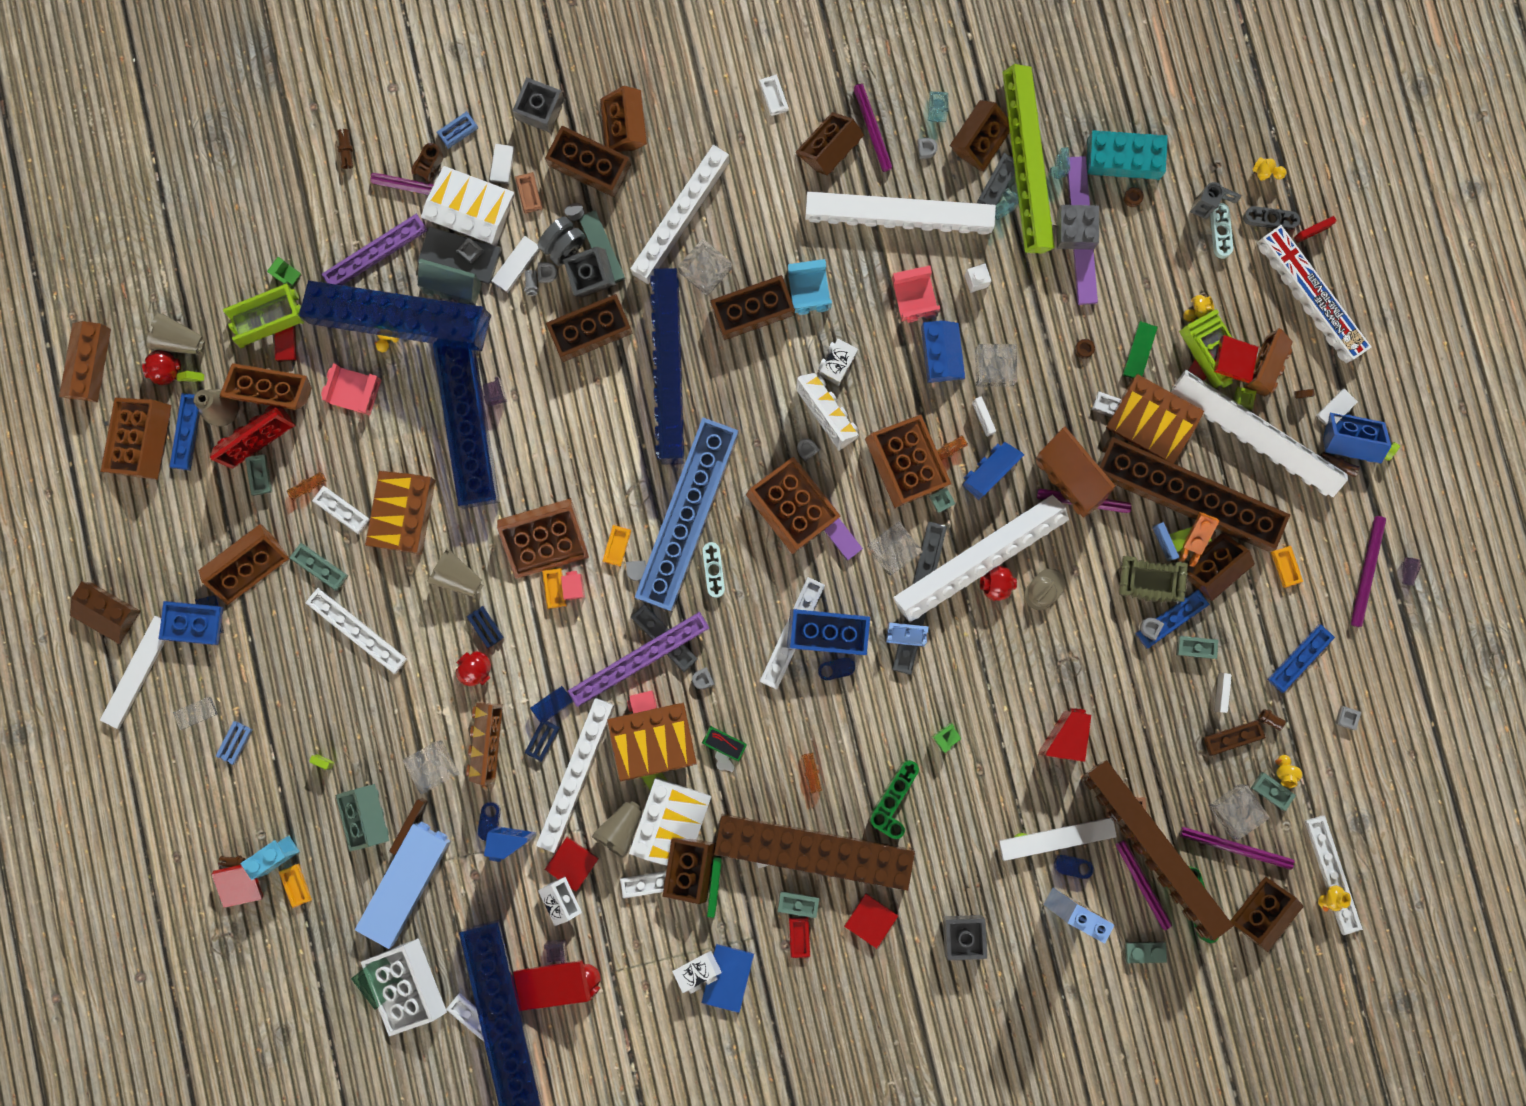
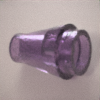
M1404 557V562L1402 561V584L1414 586L1422 566L1420 564L1421 559Z

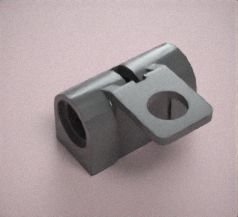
M1209 183L1194 200L1190 213L1208 219L1210 214L1218 208L1222 198L1232 203H1237L1242 195L1222 187L1219 183Z

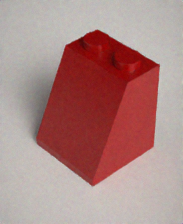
M1070 708V711H1064L1040 748L1039 754L1085 762L1091 715L1086 714L1084 709Z

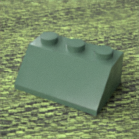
M424 259L419 260L417 285L422 290V293L433 296V294L440 295L441 299L447 301L454 299L464 306H469L470 304L476 306L482 284L475 274Z
M375 784L335 795L349 852L389 841V831L384 822V812L380 806L379 792Z

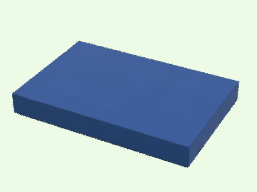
M163 601L158 639L219 645L223 607Z
M716 944L713 955L722 973L717 975L718 980L708 985L706 983L701 1003L740 1013L754 953Z

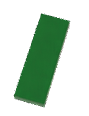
M1142 321L1138 322L1122 373L1123 376L1133 379L1138 374L1143 377L1158 329L1157 326Z
M714 855L707 913V917L714 918L716 914L722 857Z

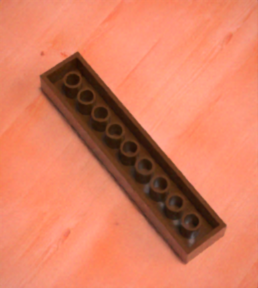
M1114 437L1107 440L1097 463L1114 485L1194 520L1197 519L1200 512L1217 518L1219 520L1216 527L1217 530L1267 552L1277 549L1291 515Z
M1107 760L1102 761L1083 775L1085 779L1083 782L1089 790H1094L1097 794L1095 798L1101 806L1105 805L1107 807L1109 817L1113 822L1117 821L1121 826L1120 831L1125 838L1132 840L1134 850L1139 855L1142 854L1145 857L1146 861L1144 863L1151 871L1154 870L1157 873L1159 883L1164 888L1167 887L1171 893L1169 895L1171 899L1183 907L1182 913L1189 921L1192 920L1195 923L1197 933L1202 938L1216 940L1231 929L1234 925Z
M722 814L714 855L908 891L915 851L905 847Z

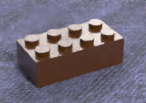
M561 126L545 157L549 167L614 198L631 167L629 157L564 126Z
M782 275L710 300L711 308L724 341L795 316V309Z
M617 294L546 322L562 362L633 334Z

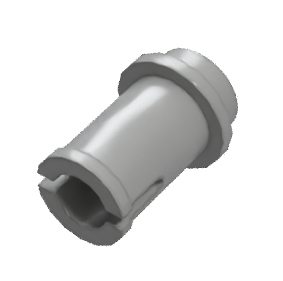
M535 270L525 271L526 287H524L526 295L534 296L539 291L537 287V271Z

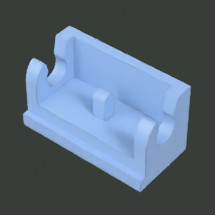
M888 623L886 643L925 647L928 626Z

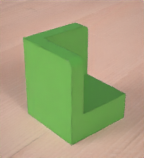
M277 257L267 270L272 277L283 284L287 283L291 289L301 276L299 271L288 265L280 257Z
M949 723L931 736L944 753L961 740L952 723Z

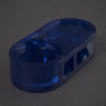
M850 658L825 662L819 666L818 675L823 680L849 676L855 671V663ZM824 666L832 668L831 676L825 677L822 675L821 670Z
M488 802L481 809L478 824V836L481 840L486 841L488 832L499 826L501 808L496 802ZM488 806H494L496 809V814L493 817H489L486 814Z
M1059 855L1054 861L1055 869L1064 875L1088 879L1094 872L1093 865L1085 859ZM1081 864H1087L1089 868L1088 872L1084 875L1078 871Z

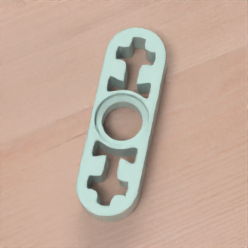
M1220 203L1218 208L1210 214L1214 254L1218 258L1224 259L1233 252V239L1229 207L1224 203ZM1218 209H1220V212H1224L1221 216V222H1218L1220 220V214L1216 213ZM1217 227H1224L1226 235H1219ZM1222 245L1224 248H1227L1225 253L1219 249Z
M709 542L703 547L707 590L711 597L719 598L725 592L720 548L716 543ZM710 546H713V549H717V552L714 553V560L718 558L719 562L711 561L707 563V560H711L710 554L706 553ZM711 565L719 567V573L715 576L710 575L708 572V568ZM721 577V581L717 580V585L722 587V590H719V594H715L714 591H711L714 583L713 581L709 582V578L717 579Z

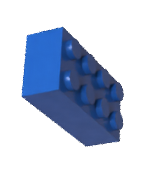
M790 609L787 648L867 655L870 617Z

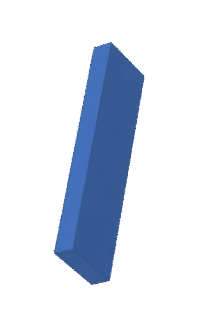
M181 393L170 468L191 471L200 412L194 403V394Z
M1196 589L1185 597L1184 602H1178L1156 618L1163 622L1164 625L1155 641L1144 636L1141 630L1135 634L1145 648L1148 649L1210 604L1200 590Z
M1318 624L1267 680L1277 690L1284 693L1335 637L1321 624Z

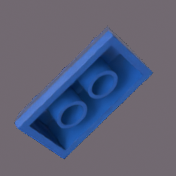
M943 320L923 322L921 334L927 383L965 379L959 323Z
M1330 412L1323 437L1325 452L1362 459L1368 462H1383L1391 448L1385 422ZM1334 416H1340L1342 418L1336 423Z
M1006 442L1001 446L997 444L990 451L992 455L988 459L984 457L977 464L979 468L975 472L971 470L964 477L966 481L962 485L979 501L1024 456L1021 451Z
M498 826L487 834L484 856L489 857L490 861L501 862V859H505L536 837L537 832Z

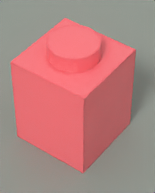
M577 571L566 572V576H561L565 600L585 598L582 574H577Z
M653 690L629 696L630 700L627 701L629 712L633 711V713L657 708Z

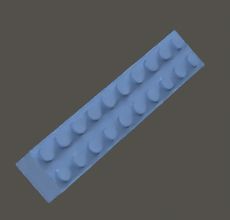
M702 417L637 589L636 599L671 612L673 611L739 436V430Z

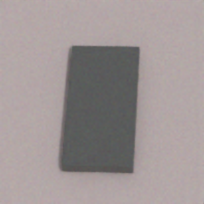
M429 227L418 263L420 259L470 272L475 274L480 282L491 284L502 249L473 240L484 251L471 265L456 252L465 242L466 237Z

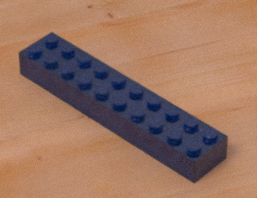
M677 268L654 269V275H650L652 292H654V294H651V305L653 310H655V313H651L653 329H655V331H652V342L654 347H656V350H653L654 366H657V369H653V379L655 385H657V388H654L655 403H658V407H654V416L656 422H658V426H655V438L659 441V445H655L657 460H660L662 465L685 464L679 277Z
M308 280L298 315L308 324L476 351L483 350L491 319V314L482 306Z
M467 313L429 319L458 507L466 509L500 503L471 318Z
M500 919L461 929L459 935L498 1105L543 1106Z

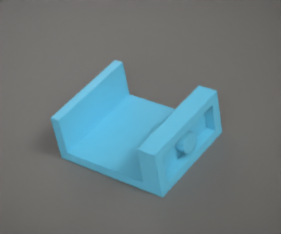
M825 259L788 264L787 270L795 313L805 315L813 310H817V312L828 311V308L832 306V300H830Z
M287 836L278 843L276 840L272 841L240 864L250 879L253 880L267 875L300 851L291 837Z

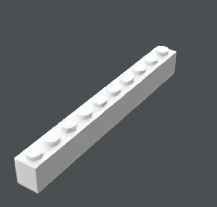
M807 192L805 220L813 223L828 221L830 224L847 222L848 225L861 223L869 227L884 225L886 228L903 226L904 229L917 227L925 231L940 229L942 232L959 230L960 233L974 231L978 232V234L986 235L992 233L994 229L996 205Z
M1186 369L1172 387L1171 393L1202 409L1207 420L1213 423L1216 421L1224 431L1228 433L1233 432L1241 442H1248L1253 445V449L1258 453L1267 454L1272 462L1282 464L1289 473L1302 477L1301 480L1306 484H1313L1321 494L1334 497L1348 481V476L1345 472Z
M1051 495L894 596L893 598L898 610L909 623L919 618L922 614L984 576L993 568L1001 565L1004 561L1015 556L1018 552L1032 545L1052 530L1063 525L1069 520L1066 507Z

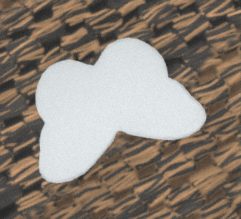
M717 751L715 754V758L718 760L717 768L733 772L734 765L729 760V757Z

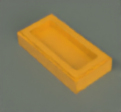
M616 525L612 526L602 562L619 567L622 566L632 530Z
M1287 546L1271 551L1283 588L1302 583L1303 579L1292 547Z
M562 568L542 571L547 609L567 607V602L563 596Z
M299 864L279 871L292 908L312 900Z

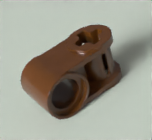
M428 143L423 147L411 170L412 174L420 175L427 182H431L434 179L436 171L443 161V153L436 144ZM437 151L434 157H429L431 152Z

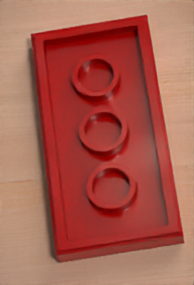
M583 960L513 971L521 1011L583 1003L591 1000Z

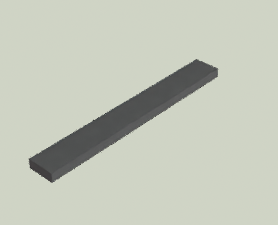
M928 522L913 584L937 569L947 526ZM926 613L910 623L904 618L903 624L923 626ZM898 644L892 670L911 675L918 646Z

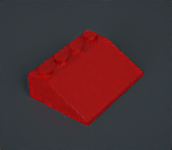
M269 406L265 409L266 412L249 420L250 423L233 431L234 434L217 442L218 445L213 447L210 458L212 461L233 469L244 462L246 457H251L296 425L284 408Z

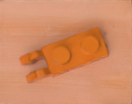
M1199 513L1183 544V549L1178 558L1179 562L1186 560L1190 550L1194 553L1189 561V565L1192 567L1196 566L1200 554L1202 555L1219 523L1217 518Z

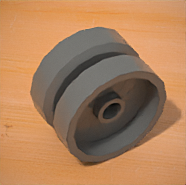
M561 217L554 221L538 241V248L545 255L550 254V259L557 266L564 265L563 259L576 255L586 239L585 234L579 228L573 229L574 225L567 217Z

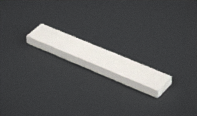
M807 577L793 609L813 611L825 585ZM789 619L760 679L761 683L776 690L795 652V649L787 648Z
M317 588L305 602L393 674H396L408 660L320 588Z
M154 616L100 721L116 729H120L166 641L158 639L161 623L160 617Z
M1322 815L1304 821L1327 891L1330 886L1337 885L1342 887L1351 896L1326 817ZM1351 896V904L1348 908L1334 911L1342 935L1363 930Z
M1105 818L1004 839L998 842L1002 860L1006 861L1111 839L1117 836L1114 822L1111 818Z

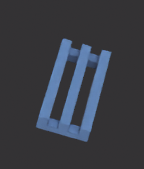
M466 111L436 133L449 149L477 130L478 126ZM468 119L467 122L455 128L451 133H449L445 137L443 136L445 133H447L448 131H450L451 129H453L454 127Z
M1164 522L1153 526V531L1166 560L1171 561L1179 558Z
M233 721L216 757L222 758V760L234 765L253 729ZM237 727H239L238 730H237V732H236V734H235V736H234V738H233V740H232V742H231V744L229 745V747H228V749H227V751H226V753H225V755H224V752H225V750H226V748H227V746H228V744H229V742H230V740H231L233 734L235 733ZM245 730V733L235 753L233 754L232 758H230L229 756L233 751L242 731Z

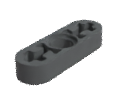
M1252 206L1243 214L1244 222L1251 226L1276 229L1282 225L1285 230L1290 231L1300 223L1299 215L1296 212ZM1252 212H1254V216H1259V217H1256V218L1253 220V219H1252V216H1249V215H1250ZM1268 214H1273L1276 217L1275 223H1270L1267 220ZM1289 217L1291 218V221H1294L1291 225L1289 224V221H1286Z

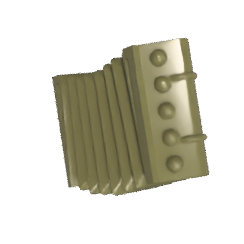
M1123 556L1119 595H1131L1132 598L1138 597V600L1144 598L1145 602L1150 600L1152 602L1159 601V603L1164 601L1184 602L1188 563L1176 562L1172 564L1170 562L1167 564H1154V562H1144L1143 559L1138 561L1136 557Z

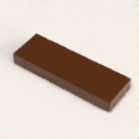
M1254 720L1205 736L1203 740L1209 756H1213L1265 739L1266 737L1260 720Z
M423 798L416 800L389 850L390 853L397 854L411 826L417 823L428 803L427 800Z

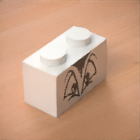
M837 339L836 343L832 342L827 350L830 353L826 360L823 358L818 367L820 369L819 376L839 386L858 349L840 339Z
M566 877L538 890L554 926L567 922L582 913Z
M712 951L672 971L682 993L689 991L690 994L701 989L700 984L706 982L708 985L718 980L717 975L722 973Z

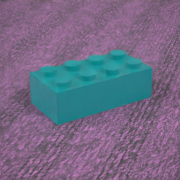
M1092 130L1087 139V175L1160 180L1166 173L1168 135Z

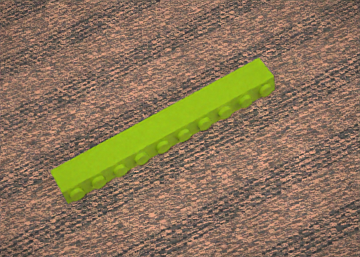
M1013 64L1004 70L1002 74L1025 253L1043 254L1054 249L1055 245L1032 67Z

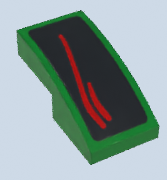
M712 726L709 727L702 741V744L738 762L747 746L746 743Z

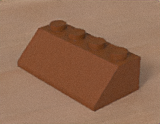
M86 321L72 323L59 397L98 403L111 333L110 328L101 323Z
M232 363L220 397L297 410L307 403L312 387L308 377L305 375Z
M260 523L200 568L198 572L201 582L225 604L229 605L286 562L289 556L274 536Z

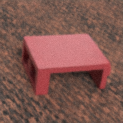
M930 265L893 273L892 282L901 321L907 320V323L915 322L920 317L929 319L936 317V314L939 313L940 305L937 306L930 278L932 274Z
M333 363L332 368L327 373V384L321 392L322 400L328 404L371 415L382 380L376 375L369 374L368 376L341 368Z

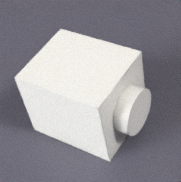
M986 264L967 269L964 275L970 293L987 288L991 283Z

